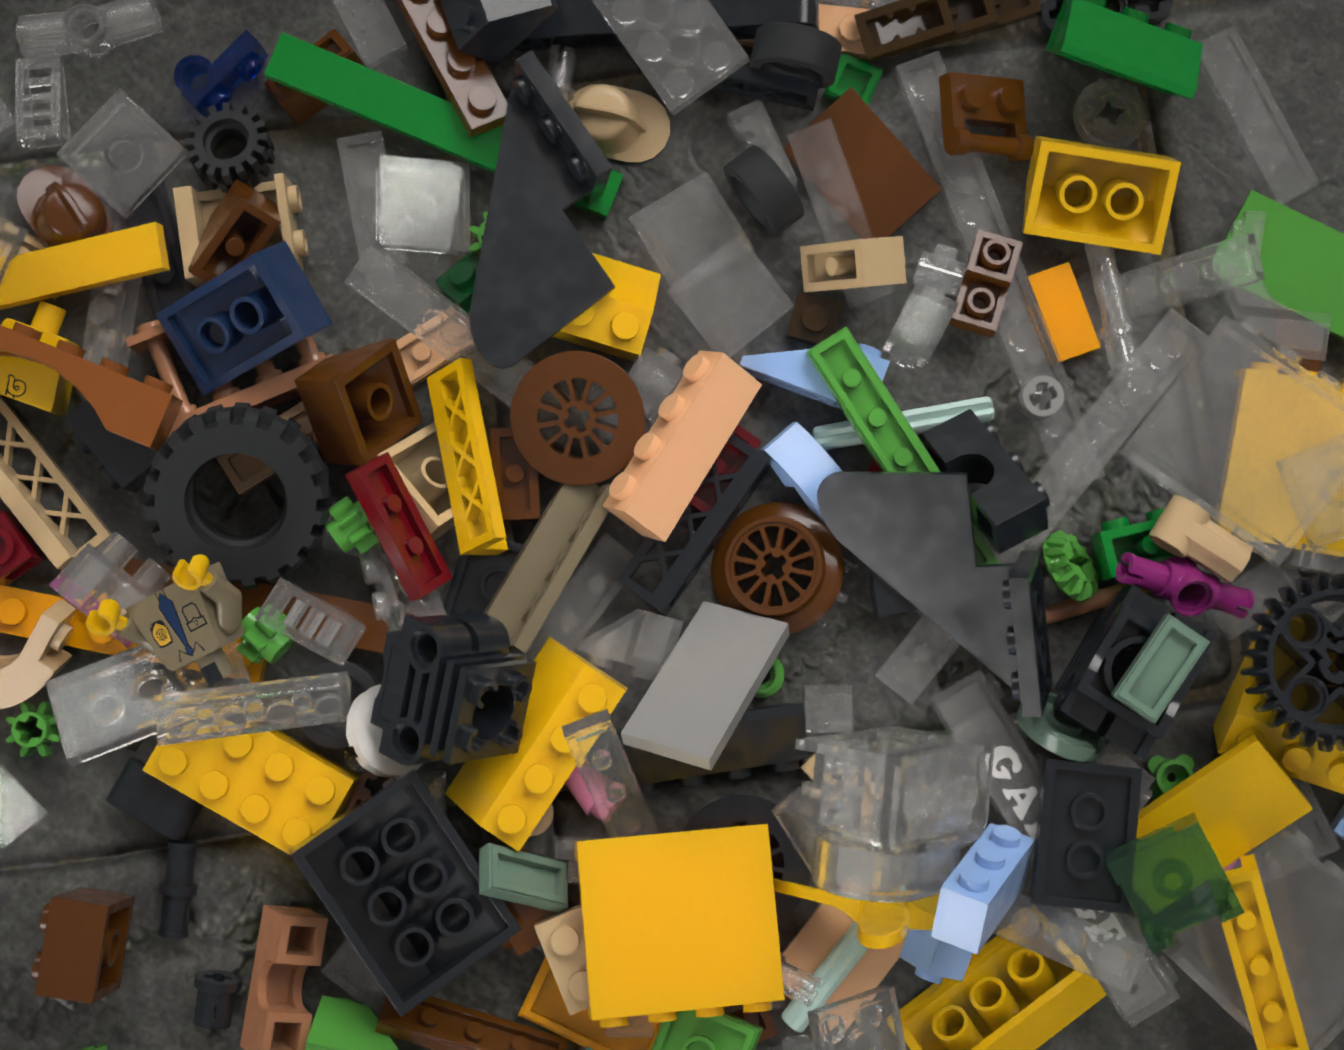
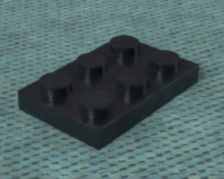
M1043 758L1030 902L1034 904L1130 914L1143 769Z

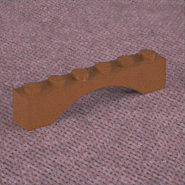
M15 322L12 330L0 325V356L26 359L57 371L78 388L95 409L107 431L156 451L167 440L183 403V400L170 394L173 385L146 375L143 383L127 377L130 368L104 357L100 365L85 360L83 357L86 350L60 339L56 347L40 341L42 332L21 323Z

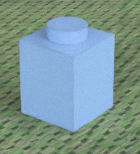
M909 929L899 957L916 967L915 975L937 984H941L943 978L964 980L972 956L971 952L931 937L932 930Z

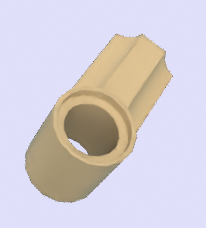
M1173 495L1149 533V539L1175 556L1191 559L1226 583L1233 582L1250 560L1253 547L1209 520L1211 518L1210 514L1196 503L1182 496Z

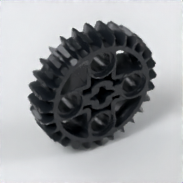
M1322 573L1313 576V585L1309 578L1296 579V592L1291 586L1280 587L1278 592L1282 602L1276 598H1266L1263 601V604L1271 614L1256 613L1251 616L1262 627L1260 631H1246L1244 633V637L1256 643L1254 649L1240 651L1241 656L1253 659V666L1241 670L1240 673L1241 675L1255 677L1256 684L1245 689V692L1247 694H1261L1263 700L1254 707V710L1256 712L1273 711L1266 725L1276 728L1286 723L1281 735L1283 738L1293 740L1300 733L1299 745L1301 747L1311 748L1317 741L1318 750L1331 752L1336 743L1337 749L1340 752H1344V723L1326 724L1314 720L1333 701L1344 710V612L1331 624L1320 611L1311 606L1323 601L1344 603V573L1333 575L1331 582L1328 574ZM1296 615L1304 621L1306 627L1305 635L1300 641L1294 639L1289 630L1290 621ZM1328 638H1339L1340 640L1330 641ZM1275 644L1295 662L1278 681L1275 678L1273 665ZM1328 654H1336L1338 656L1333 662L1338 668L1337 671L1328 670L1332 664ZM1298 684L1305 688L1308 695L1307 703L1300 710L1295 708L1291 701L1292 690ZM1324 684H1336L1338 687H1326Z

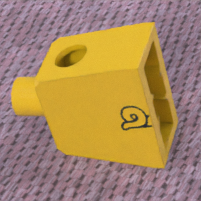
M43 301L39 302L31 325L10 318H6L1 326L12 330L15 322L38 330L43 333L40 341L56 347L59 339L79 347L76 343L58 336L67 311ZM0 356V395L61 417L66 416L73 384L57 371L43 364L22 358Z

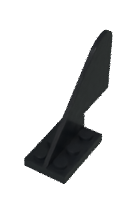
M532 50L515 61L469 314L471 336L479 355L485 363L498 369H506L516 365L615 289L613 282L563 212L581 199H584L587 205L603 196L613 166Z
M839 471L828 475L819 485L817 500L824 522L835 538L1012 688L1013 700L1021 701L1022 717H1042L1053 685L1040 550L1021 551L1016 563L977 565L968 472Z

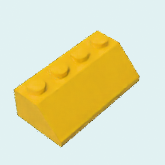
M549 636L533 660L537 663L518 753L466 761L445 792L479 826L518 852L628 689L551 636Z
M1036 905L987 942L978 955L972 954L963 981L943 978L941 984H932L888 1019L911 1050H1036L1107 994L1088 964Z

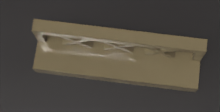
M561 483L485 609V614L498 619L506 627L510 639L509 651L512 653L527 652L609 511L603 507V504L609 496L610 484L599 487L596 484L568 485Z

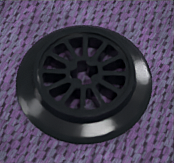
M753 795L727 796L703 807L692 817L683 830L732 827L734 823L746 822L747 825L768 824L769 835L772 834L779 843L778 846L770 848L771 856L777 853L783 854V865L772 864V871L781 873L779 880L806 886L809 884L811 853L804 831L787 810L773 801ZM775 892L777 923L786 918L801 901L800 898Z

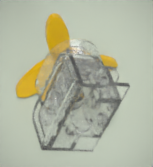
M898 726L796 739L795 749L816 753L813 780L802 783L801 794L812 798L809 827L816 830L812 880L819 888L773 879L774 892L840 909L858 924L857 939L866 948L886 949L893 947L906 938L909 929L932 930L941 886L960 863L961 845L979 839L987 825L995 743Z

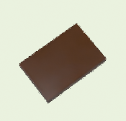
M852 87L782 148L783 152L860 239L891 237L942 192V188Z

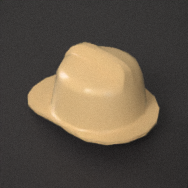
M591 84L579 89L567 101L606 158L633 163L647 161L654 158L665 148L670 136V120L665 108L654 97L643 92L608 84Z

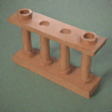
M153 320L136 328L137 334L125 338L127 346L139 354L150 352L160 380L173 385L170 394L183 400L169 436L186 419L194 414L200 415L206 412L209 407L222 404L223 408L233 407L236 402L250 403L251 408L262 410L264 406L273 408L298 398L300 394L294 380L325 358L334 356L333 354L325 356L324 352H319L313 336H310L296 344L301 359L298 361L300 367L282 373L281 369L276 370L271 358L255 367L258 373V377L255 379L256 385L240 391L239 387H233L230 381L215 390L216 394L212 396L214 402L197 408L195 404H190L167 346L168 343H171V340L159 320Z

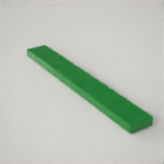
M281 32L264 73L267 79L495 173L504 124L470 138L451 102ZM612 170L603 196L587 205L584 199H581L573 204V206L607 219L624 174Z

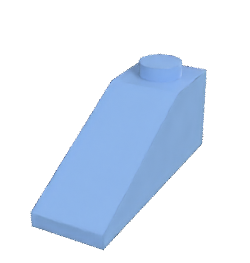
M857 343L881 381H883L890 361L880 358L882 355L880 350L866 344ZM810 349L742 356L739 366L752 377L842 410L807 357L806 352Z

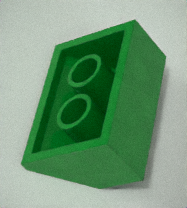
M1107 0L1063 1L1046 45V51L1169 96L1193 99L1197 89L1203 44L1190 39L1193 33L1192 30L1169 22L1166 23L1164 29L1148 24L1150 15L1125 6L1122 13L1105 8Z

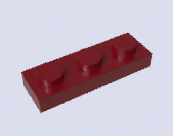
M389 452L376 456L345 474L410 601L425 597L453 578Z

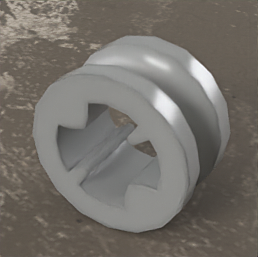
M1046 375L1036 376L1021 388L1018 396L1019 406L1022 412L1032 419H1046L1062 407L1064 391L1060 383L1054 378ZM1036 386H1043L1042 392L1049 390L1052 394L1053 399L1046 403V410L1038 409L1040 404L1037 403L1033 406L1030 401V396L1036 392Z

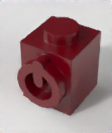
M0 510V584L10 585L47 558L15 515Z

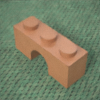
M263 905L240 1042L242 1049L305 1050L306 1040L310 1032L312 1013L308 1012L303 1005L302 983L308 966H321L328 918L309 908Z

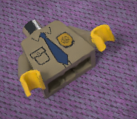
M201 554L193 556L190 564L184 559L179 560L172 574V579L175 583L126 608L127 613L123 616L120 615L121 607L119 603L113 599L101 601L98 610H91L89 612L86 627L91 633L98 636H108L116 628L118 636L140 645L161 660L170 671H175L196 661L208 686L235 673L222 647L244 636L242 593L227 581L220 561L210 565L209 559Z

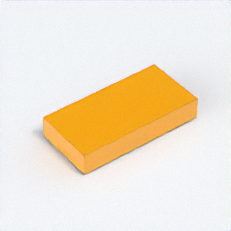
M1069 262L1025 277L1023 281L1055 365L1101 348Z

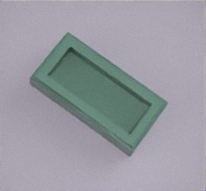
M1165 614L1110 695L1150 723H1156L1210 641L1172 615Z
M488 843L479 848V894L559 913L568 908L567 863Z

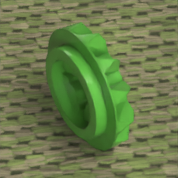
M1062 530L1047 536L1043 541V560L1051 580L1064 594L1079 602L1088 600L1098 592L1097 581L1099 580V574L1093 567L1094 560L1089 558L1086 553V547L1080 546L1074 535H1067Z

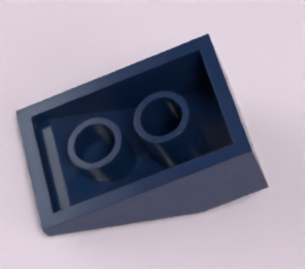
M286 241L254 253L155 314L203 396L333 324Z

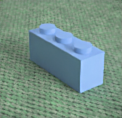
M990 823L941 886L931 937L978 955L1025 887L1035 838L1021 834L1014 827Z

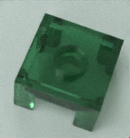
M1191 813L1105 853L1107 866L1115 882L1121 886L1152 954L1174 945V934L1216 915L1219 916L1221 922H1226L1245 913L1195 813Z

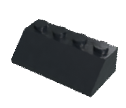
M801 702L746 709L712 770L624 745L621 736L623 729L614 730L611 733L621 787L632 786L633 795L660 791V782L678 779L679 787L707 783L706 775L724 772L725 780L753 776L752 767L771 765L772 773L799 769L798 760L809 759L803 703Z

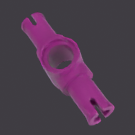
M1126 552L1121 559L1130 565L1118 562L1116 566L1115 576L1119 582L1151 590L1155 597L1170 601L1175 611L1182 616L1192 617L1204 611L1214 609L1234 615L1237 618H1245L1249 613L1246 609L1239 606L1252 609L1254 604L1253 591L1220 582L1217 576L1201 571L1198 565L1187 557L1173 556L1167 560L1155 562Z

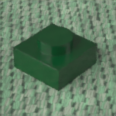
M468 253L435 280L441 292L465 315L470 312L479 262L471 253Z

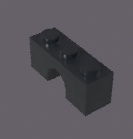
M968 409L922 433L924 447L940 472H968L969 484L982 483L986 485L970 494L974 523L998 554L1049 529L1047 508L1050 507V499L1046 490L1038 481L1031 482L1025 474L1020 459L1013 451L1008 453L1000 445L995 429L989 422L982 423L975 413Z

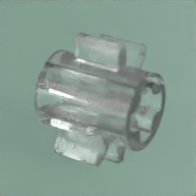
M937 243L933 253L922 250L912 279V284L923 287L919 298L941 304L945 294L957 296L967 265L956 261L959 249Z

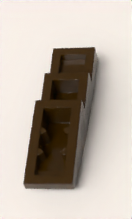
M899 0L856 14L854 19L867 61L994 30L1039 16L1042 9L1039 0Z

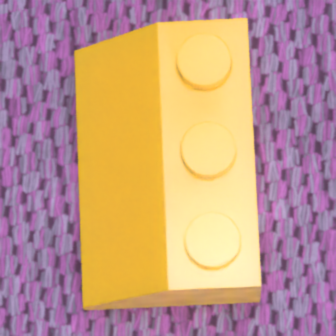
M1035 135L1034 150L1026 181L1022 233L1161 255L1181 162L1170 156Z
M592 253L615 285V289L552 337L635 362L641 356L654 311L661 274Z

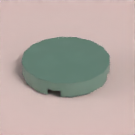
M1050 691L1042 717H1022L1020 703L1016 714L1020 727L1032 740L1048 751L1063 758L1079 762H1094L1102 757L1109 742L1098 735L1100 726L1096 732H1092L1054 710L1053 704L1058 693Z

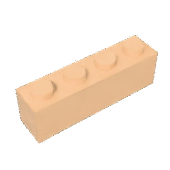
M699 350L686 363L681 381L674 392L668 395L661 403L658 410V418L649 432L644 434L636 443L634 456L624 472L620 473L610 485L609 496L604 502L603 507L644 537L666 542L762 386L760 382L723 352Z

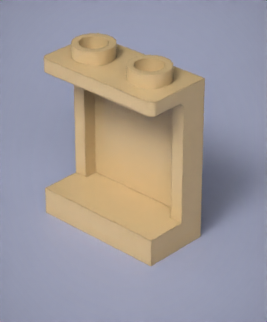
M284 173L274 174V181L262 182L255 187L252 184H248L249 187L276 203L281 224L263 249L286 241L302 271H304L302 258L309 256V249L304 229L298 230L296 213L303 210L298 185H292ZM192 186L173 188L184 276L196 288L201 287L207 282L191 274L188 268L211 214L226 193H223L221 189L197 192Z

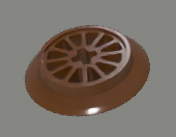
M566 351L539 361L523 376L512 398L510 424L513 438L519 451L526 461L539 473L563 484L592 485L615 476L629 464L634 456L636 443L644 435L645 410L635 383L616 363L591 352ZM574 378L586 379L587 381L582 398L578 396ZM563 380L567 381L570 399L561 391L556 383ZM595 382L604 388L605 391L595 400L590 401L589 395ZM551 391L562 406L545 401L544 396L546 392ZM607 396H611L616 405L615 407L604 409L596 408ZM572 406H575L579 412L585 410L589 412L590 417L585 421L586 428L582 429L578 423L570 425L567 418L572 414ZM540 409L555 413L558 417L541 420ZM617 414L618 426L602 421L598 417ZM558 425L561 427L551 438H548L543 430L544 427ZM595 428L612 433L614 438L611 443H607ZM563 434H567L569 438L565 450L562 451L553 442ZM587 436H590L599 446L600 451L596 453L590 452ZM576 437L580 441L583 455H573L571 453Z
M786 502L761 504L737 516L715 547L711 563L713 588L722 606L789 623L790 634L806 629L827 613L838 596L844 574L843 554L840 544L827 525L811 510ZM779 529L776 546L773 548L768 530ZM788 531L797 533L796 539L784 550ZM761 533L765 545V551L763 552L751 542V539ZM806 541L810 551L792 557L797 549ZM745 545H748L758 555V559L740 557ZM773 556L779 561L784 559L787 561L782 566L784 575L779 579L773 574L765 575V572L770 568L767 560ZM814 559L813 571L795 568L799 563ZM738 564L756 567L755 570L738 576ZM795 575L812 578L806 590H803L793 580ZM759 577L755 584L745 593L741 584ZM788 583L800 593V597L791 603L786 590V584ZM767 585L763 603L758 604L754 602L753 598ZM778 587L783 604L771 607L774 591Z

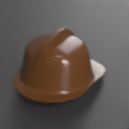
M57 165L35 168L23 177L17 188V204L19 209L46 248L111 233L113 230V224L107 209L88 182L74 170Z

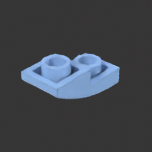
M792 422L760 451L770 459L771 467L784 486L794 487L809 510L824 522L817 500L819 485L828 475L842 470L798 422Z

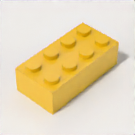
M205 687L189 688L143 768L144 772L289 855L288 850L343 814L361 777L274 726L265 725L258 721L253 714Z

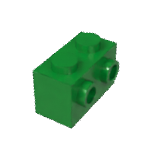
M1165 508L1146 512L1147 521L1129 525L1128 517L1100 523L1102 532L1089 536L1100 581L1116 577L1115 570L1118 562L1130 565L1121 559L1126 552L1155 562H1161L1175 556L1159 547L1148 537Z

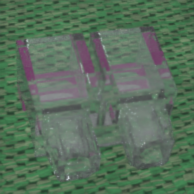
M115 531L97 549L88 543L49 586L87 617L91 610H98L100 602L105 599L116 600L121 607L120 615L123 616L127 613L126 608L164 589L171 575L150 558L144 562L133 576L125 572L123 567L138 550ZM116 628L110 634L126 648H129L133 643L118 636Z

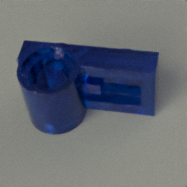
M246 29L213 63L201 55H189L182 58L174 69V81L187 102L198 113L207 118L210 115L207 108L215 105L218 112L222 111V103L230 102L232 92L243 81H251L261 72L265 64L264 60L269 55L260 42ZM209 74V80L203 88L198 90L191 89V83L196 76Z

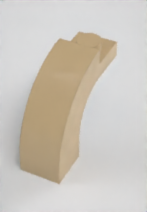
M60 599L42 613L21 653L0 655V709L12 707L32 697L67 665L73 655L62 648L73 633L74 627L70 626L69 622L77 608Z

